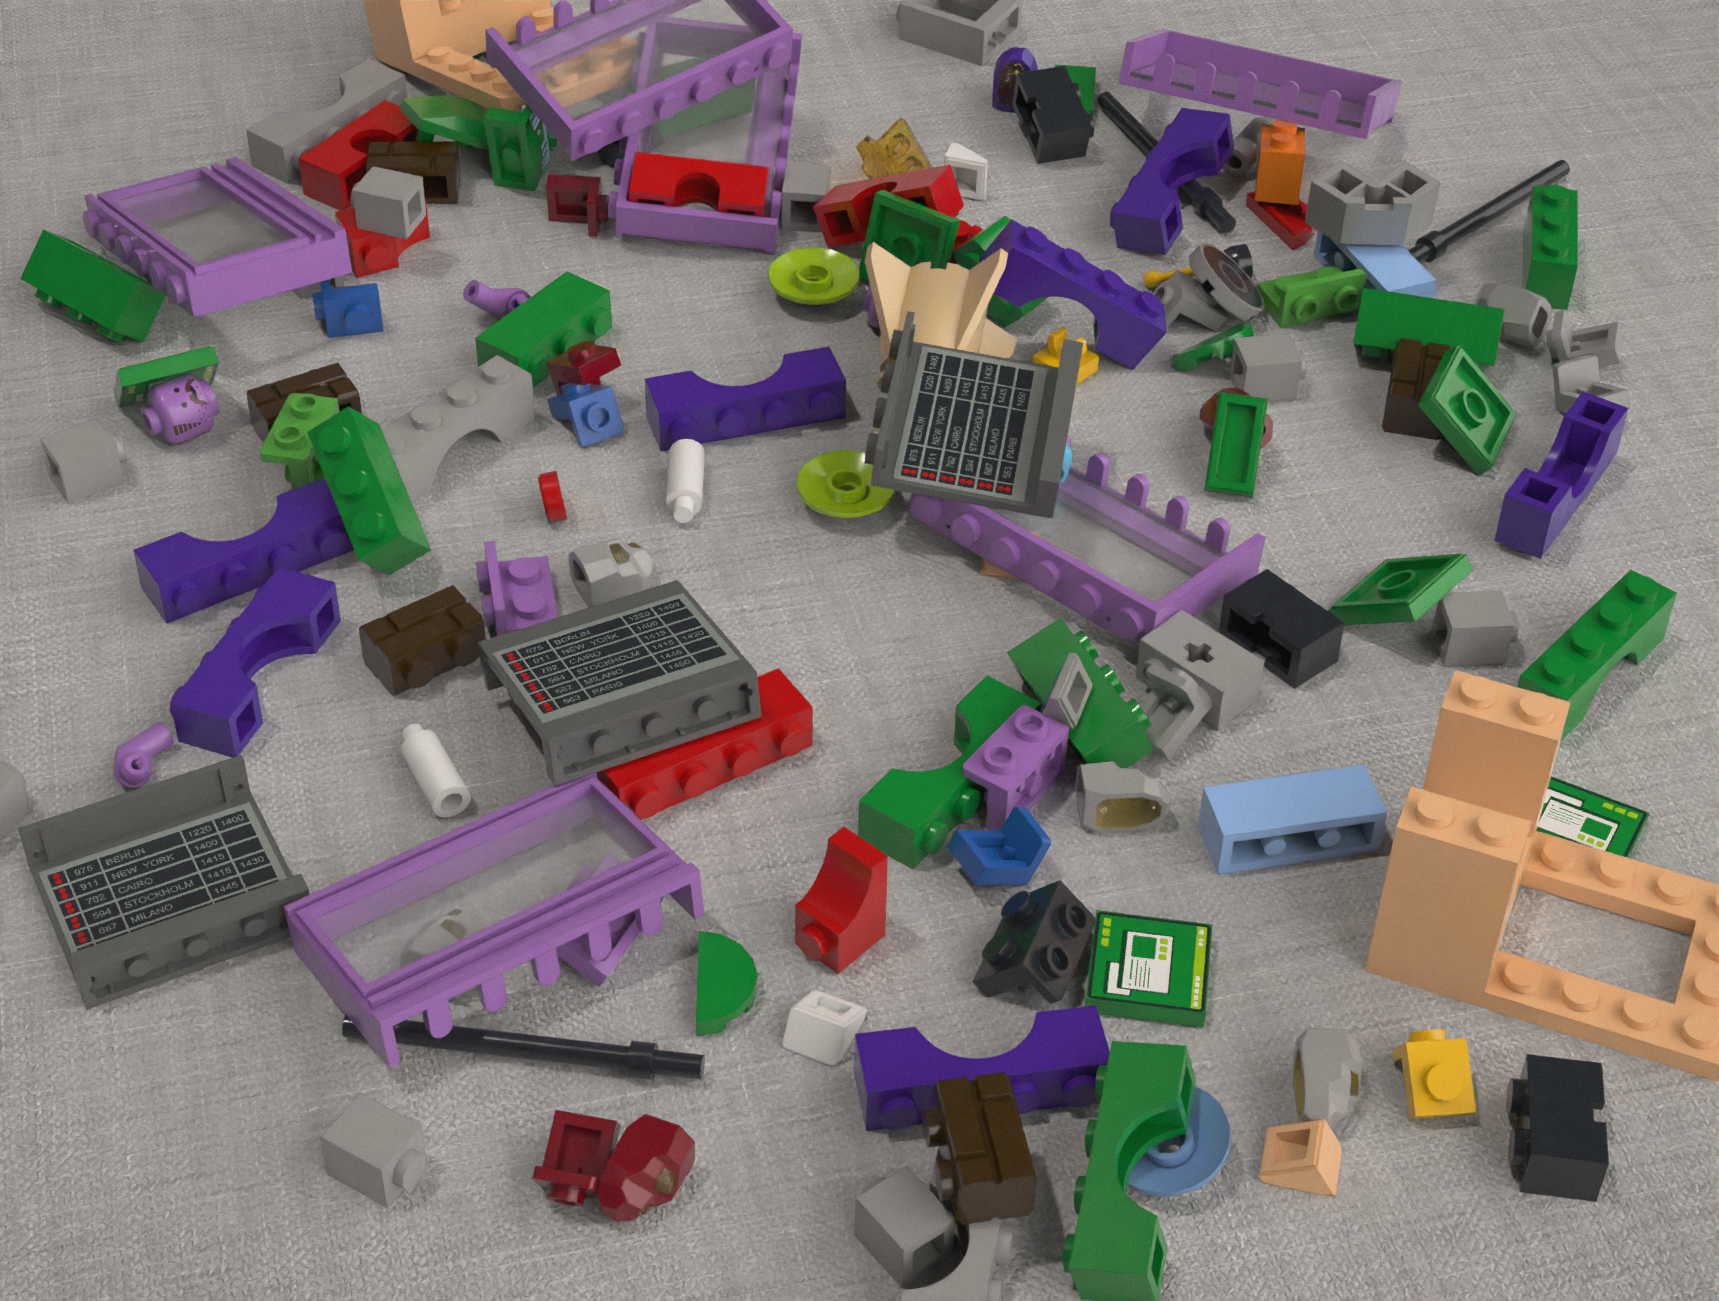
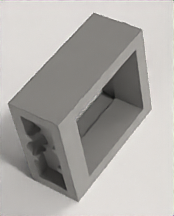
M902 0L896 13V19L899 22V40L983 66L1021 31L1023 0ZM940 9L945 10V11H949V12H952V13H955V14H958V15H961V16H964V17H967V18H971V19H974V20H976V21L974 22V21H971V20H968V19H965V18H962V17H959V16H956V15H952V14H949V13L940 11Z

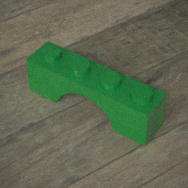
M1630 570L1520 675L1518 688L1571 702L1561 741L1583 720L1598 688L1612 668L1622 658L1638 665L1664 639L1677 592L1655 582L1649 577Z
M986 676L956 705L954 745L962 755L944 767L929 771H905L892 768L859 800L858 836L887 856L911 869H914L929 853L935 854L946 841L948 833L961 820L967 821L973 816L986 790L985 787L963 776V764L1021 705H1027L1041 712V702Z
M1112 1041L1108 1064L1100 1065L1096 1075V1098L1098 1103H1100L1097 1120L1090 1119L1088 1121L1085 1133V1152L1087 1158L1090 1159L1086 1176H1078L1074 1190L1075 1213L1079 1215L1075 1234H1067L1063 1247L1064 1272L1071 1274L1081 1300L1159 1301L1168 1246L1157 1215L1133 1202L1127 1196V1185L1132 1170L1147 1151L1167 1139L1187 1134L1196 1077L1186 1045Z

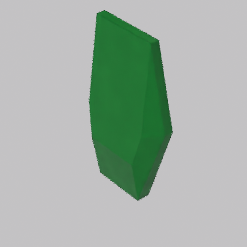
M444 95L402 98L400 111L418 129L417 141L433 142L434 136L438 135L455 140L458 146L464 148L476 146L488 150L483 120L488 108L465 98ZM547 129L549 146L556 147L558 140Z

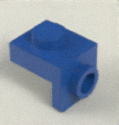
M328 279L320 282L321 292L312 293L316 321L325 320L328 338L384 331L377 283L330 288Z
M567 383L560 387L562 394L547 399L553 418L571 420L577 443L580 446L586 447L622 434L624 431L611 386L589 383L584 386Z
M1014 807L1001 830H957L948 845V849L962 866L964 874L975 885H1028L1048 851L1051 840L1026 807Z

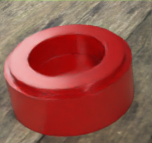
M557 470L539 474L540 477L537 478L547 521L553 523L566 520L567 514Z

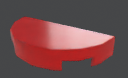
M1255 192L1247 193L1246 206L1292 251L1305 245L1312 237L1313 227L1305 223L1306 203L1299 200L1298 205L1254 201Z

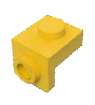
M1442 1029L1416 1031L1408 1034L1409 1042L1392 1050L1393 1062H1402L1409 1119L1465 1116L1476 1113L1466 1038L1446 1039L1445 1030Z

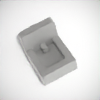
M1176 270L1168 281L1160 284L1153 293L1164 304L1167 328L1179 314L1214 331H1217L1227 320L1225 309L1212 298L1213 296L1210 292L1213 288L1207 280L1202 284L1201 281L1199 282L1193 277Z
M1555 312L1553 328L1547 331L1546 335L1548 350L1552 358L1558 357L1559 361L1563 362L1586 355H1593L1598 358L1599 370L1620 363L1623 334L1619 322L1572 331L1566 312Z
M1586 355L1553 365L1557 411L1567 413L1582 391L1630 409L1629 390L1600 383L1599 364L1596 356Z
M1151 663L1145 673L1152 683L1153 689L1140 706L1149 718L1152 726L1144 731L1154 749L1152 752L1170 761L1208 711L1197 693L1199 686L1190 675L1175 667L1168 671Z

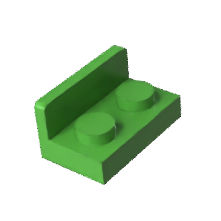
M1337 265L1257 284V288L1264 299V309L1280 328L1359 311L1367 274L1362 269L1343 272Z
M291 393L259 451L261 461L284 464L285 479L291 483L292 490L322 478L326 481L307 432L339 413L338 398L322 397L308 393Z

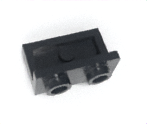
M1059 880L1031 892L1020 891L1013 895L1001 910L1002 919L993 938L985 945L982 951L983 960L972 981L987 998L1030 983L1050 1004L1063 999L1096 920L1084 904Z

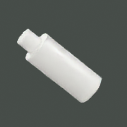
M692 439L676 441L672 444L669 451L666 506L673 513L674 519L680 523L691 521L693 515L697 514L702 507L705 451L699 442Z
M420 724L407 726L402 732L404 742L401 746V754L433 812L442 818H448L461 813L469 805L471 794L439 737L431 730H424Z

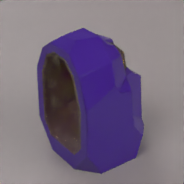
M1009 48L996 61L993 75V108L1002 112L1016 113L1012 105V98L1017 73L1038 70L1035 57L1027 48Z

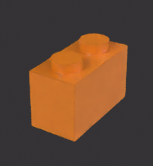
M1283 120L1272 121L1271 125L1262 124L1256 167L1254 201L1298 205L1305 159V128L1297 127L1296 123Z

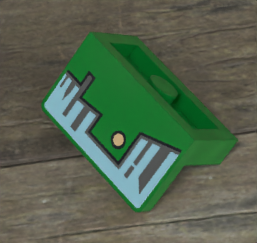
M527 104L523 112L489 107L483 120L494 185L535 191L551 158L547 127Z

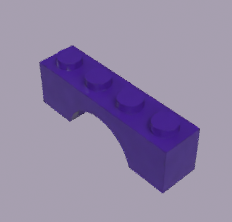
M1181 108L1173 122L1166 126L1164 134L1154 150L1148 153L1146 162L1138 174L1131 178L1129 186L1119 202H1116L1111 209L1110 226L1115 231L1117 248L1161 255L1168 253L1183 230L1178 192L1174 190L1193 179L1219 174L1234 151L1230 114Z
M1011 219L979 258V263H981L1001 248L1008 253L1006 268L993 294L1017 307L1044 297H1064L1084 305L1094 315L1095 349L1132 370L1167 333L1164 304L1155 295L1148 291L1140 292L1124 283L1122 278L1115 272L1101 270L1087 262L1076 250L1071 248L1064 249L1048 240L1040 230L1034 227H1025Z
M830 347L784 354L780 368L772 376L750 385L726 386L715 384L699 377L693 371L645 378L646 417L660 451L670 450L672 444L681 439H692L703 444L846 418V379Z
M1582 391L1564 415L1551 450L1539 471L1535 472L1524 468L1505 493L1494 541L1514 548L1518 552L1541 559L1616 456L1629 408Z
M322 478L277 495V508L272 519L260 530L248 536L229 541H206L194 538L184 532H179L136 548L133 552L141 589L167 624L265 585L278 567L300 572L354 551L331 490L327 482Z
M278 567L266 584L261 585L257 589L253 600L242 614L231 621L227 632L213 650L203 656L199 667L185 685L180 686L173 694L170 702V713L174 719L178 742L232 758L239 756L263 724L257 686L251 678L265 665L280 658L300 654H316L341 622L335 582Z
M1095 1005L1036 1012L1030 1033L1018 1046L1006 1053L988 1058H965L944 1052L931 1044L916 1027L855 1034L854 1075L866 1131L879 1129L900 1130L912 1125L923 1124L922 1110L932 1108L933 1085L938 1080L967 1077L969 1080H973L976 1075L1005 1072L1010 1077L1020 1115L1034 1110L1066 1106L1085 1107L1098 1103L1096 1098V1075L1100 1065L1108 1064L1110 1051L1097 1006Z

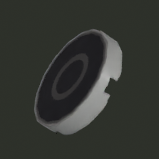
M1203 242L1189 255L1190 268L1199 282L1201 281L1202 284L1208 280L1213 288L1210 292L1213 296L1212 298L1228 313L1240 320L1248 321L1250 318L1252 320L1265 308L1264 299L1256 285L1244 270L1225 252L1212 244Z

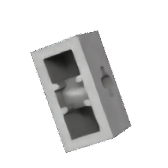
M1182 609L1140 639L1136 679L1152 690L1153 685L1145 673L1151 663L1168 671H1171L1174 667L1183 670L1197 682L1199 686L1197 693L1208 711L1201 721L1216 731H1219L1258 700L1264 661Z

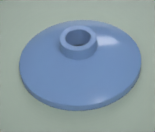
M1195 1086L1187 1134L1167 1139L1147 1151L1132 1170L1127 1186L1147 1195L1169 1197L1191 1192L1210 1181L1225 1163L1231 1145L1229 1121L1219 1102L1208 1092ZM1167 1146H1180L1178 1150L1172 1153H1161Z

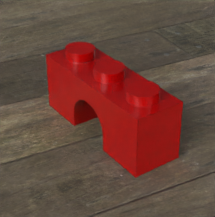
M386 100L382 101L298 158L303 194L340 211L351 207V193L354 185L360 182L366 175L370 142H419L416 140L418 129L400 111V106Z
M635 152L629 187V201L682 207L689 203H702L710 206L717 212L764 217L769 167Z
M951 165L836 185L813 206L827 247H834L865 241L875 192L885 190L951 217H954L964 207Z

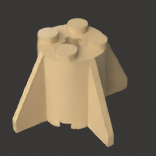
M873 242L868 246L865 264L881 330L878 346L882 360L877 382L880 390L885 364H895L896 362L894 359H889L894 329L903 331L907 311L915 312L913 324L916 325L914 342L1008 359L1014 354L1017 339L986 318L988 303L1006 268L1008 258L1006 251L1002 248L970 270L952 263H947L945 270L939 268L930 269L931 262H924L910 267Z

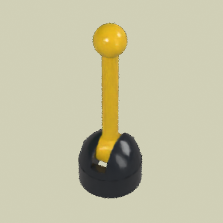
M1241 244L1223 250L1252 279L1253 264L1248 246ZM1191 268L1179 270L1191 277L1195 276ZM1155 270L1147 271L1143 277V282L1149 288H1156L1160 282L1168 281L1176 270L1158 273Z

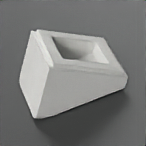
M952 142L944 156V166L951 165L961 197L984 201L986 198L988 160L961 144Z
M811 991L790 1008L783 1037V1047L824 1064L835 1066L842 1059L859 1030L867 1010L862 1006L821 991Z

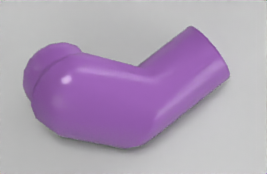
M477 280L470 281L463 292L464 300L497 318H503L531 297L520 288L492 289Z
M157 722L117 747L114 776L122 786L127 788L144 786L151 776L152 758L174 744L171 732L163 723Z

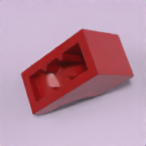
M426 200V216L407 239L358 229L355 209L353 208L335 212L336 223L345 228L351 269L356 278L398 268V257L405 249L419 241L430 238Z
M844 826L828 838L827 850L819 874L804 898L795 904V944L799 946L800 950L808 958L822 962L837 974L885 936L888 856Z

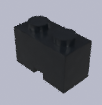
M1060 66L1017 73L1012 105L1021 126H1030L1033 132L1028 133L1027 140L1037 164L1085 157L1089 138L1094 136V122L1091 114L1085 112L1081 103L1079 86L1076 82L1071 81L1066 67Z
M1266 569L1224 595L1218 633L1250 653L1256 651L1265 657L1264 667L1296 689L1338 662L1345 623L1301 593L1294 586L1281 579L1269 569Z
M1527 1054L1520 1079L1510 1078L1507 1089L1506 1110L1507 1115L1517 1116V1127H1512L1508 1162L1509 1165L1519 1166L1520 1192L1597 1201L1609 1165L1606 1122L1594 1121L1593 1109L1603 1110L1605 1104L1602 1063Z

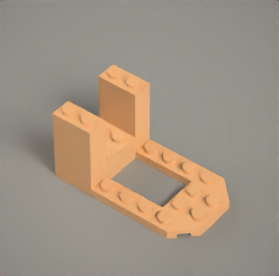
M363 0L377 60L486 108L493 107L522 112V105H526L525 101L496 68L473 59L472 56L486 51L485 30L494 27L507 43L516 40V24L524 16H529L536 25V34L553 27V8H551L550 0ZM622 37L536 75V77L565 110L631 84L633 63L641 64L642 59H636L637 42Z
M1455 670L1440 709L1423 789L1411 786L1395 829L1365 971L1719 1082V884L1536 831L1571 702ZM1519 886H1526L1691 936L1674 1004L1499 951Z

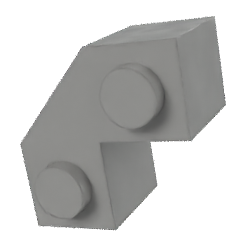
M1340 160L1311 181L1305 223L1338 244L1404 245L1432 224L1441 182L1407 161H1403L1381 179L1374 181Z

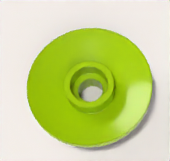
M807 247L791 250L776 258L769 268L768 278L772 289L781 297L796 303L820 305L836 302L849 296L858 286L859 269L850 257L841 252L821 247Z
M835 450L817 455L802 466L797 476V491L806 505L822 514L840 518H854L875 513L884 508L893 499L896 490L871 486L873 465L864 463L865 452L856 450Z

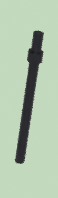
M1105 91L1101 93L1097 98L1098 105L1147 155L1151 150H1154L1158 144L1154 136L1110 92ZM1196 179L1179 186L1191 199L1192 207L1201 217L1205 219L1210 218L1224 233H1228L1235 228V218L1222 206V199L1211 188L1203 187Z
M1558 160L1441 231H1430L1417 239L1415 246L1408 250L1409 253L1419 263L1423 261L1432 262L1445 254L1447 247L1530 198L1533 185L1547 187L1568 175L1570 172L1568 163L1564 160Z
M345 1015L342 1025L343 1037L366 1040L347 1015ZM404 1020L393 1026L397 1044L624 1070L627 1072V1077L653 1080L655 1074L701 1080L704 1074L705 1055L658 1050V1044L632 1040L630 1046L454 1025L446 1036L435 1038L426 1029L424 1022Z

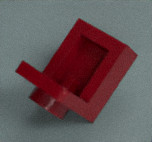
M548 174L546 182L548 220L554 222L588 223V236L598 237L601 221L608 222L609 195H602L601 177Z
M593 341L577 343L569 347L567 352L546 362L557 395L562 394L560 387L567 383L584 386L588 383L601 385V376L622 366L616 348L595 345Z
M555 1110L542 1167L535 1166L532 1180L542 1189L548 1190L546 1199L576 1207H583L586 1197L597 1199L600 1179L607 1161L617 1145L621 1127L617 1121Z

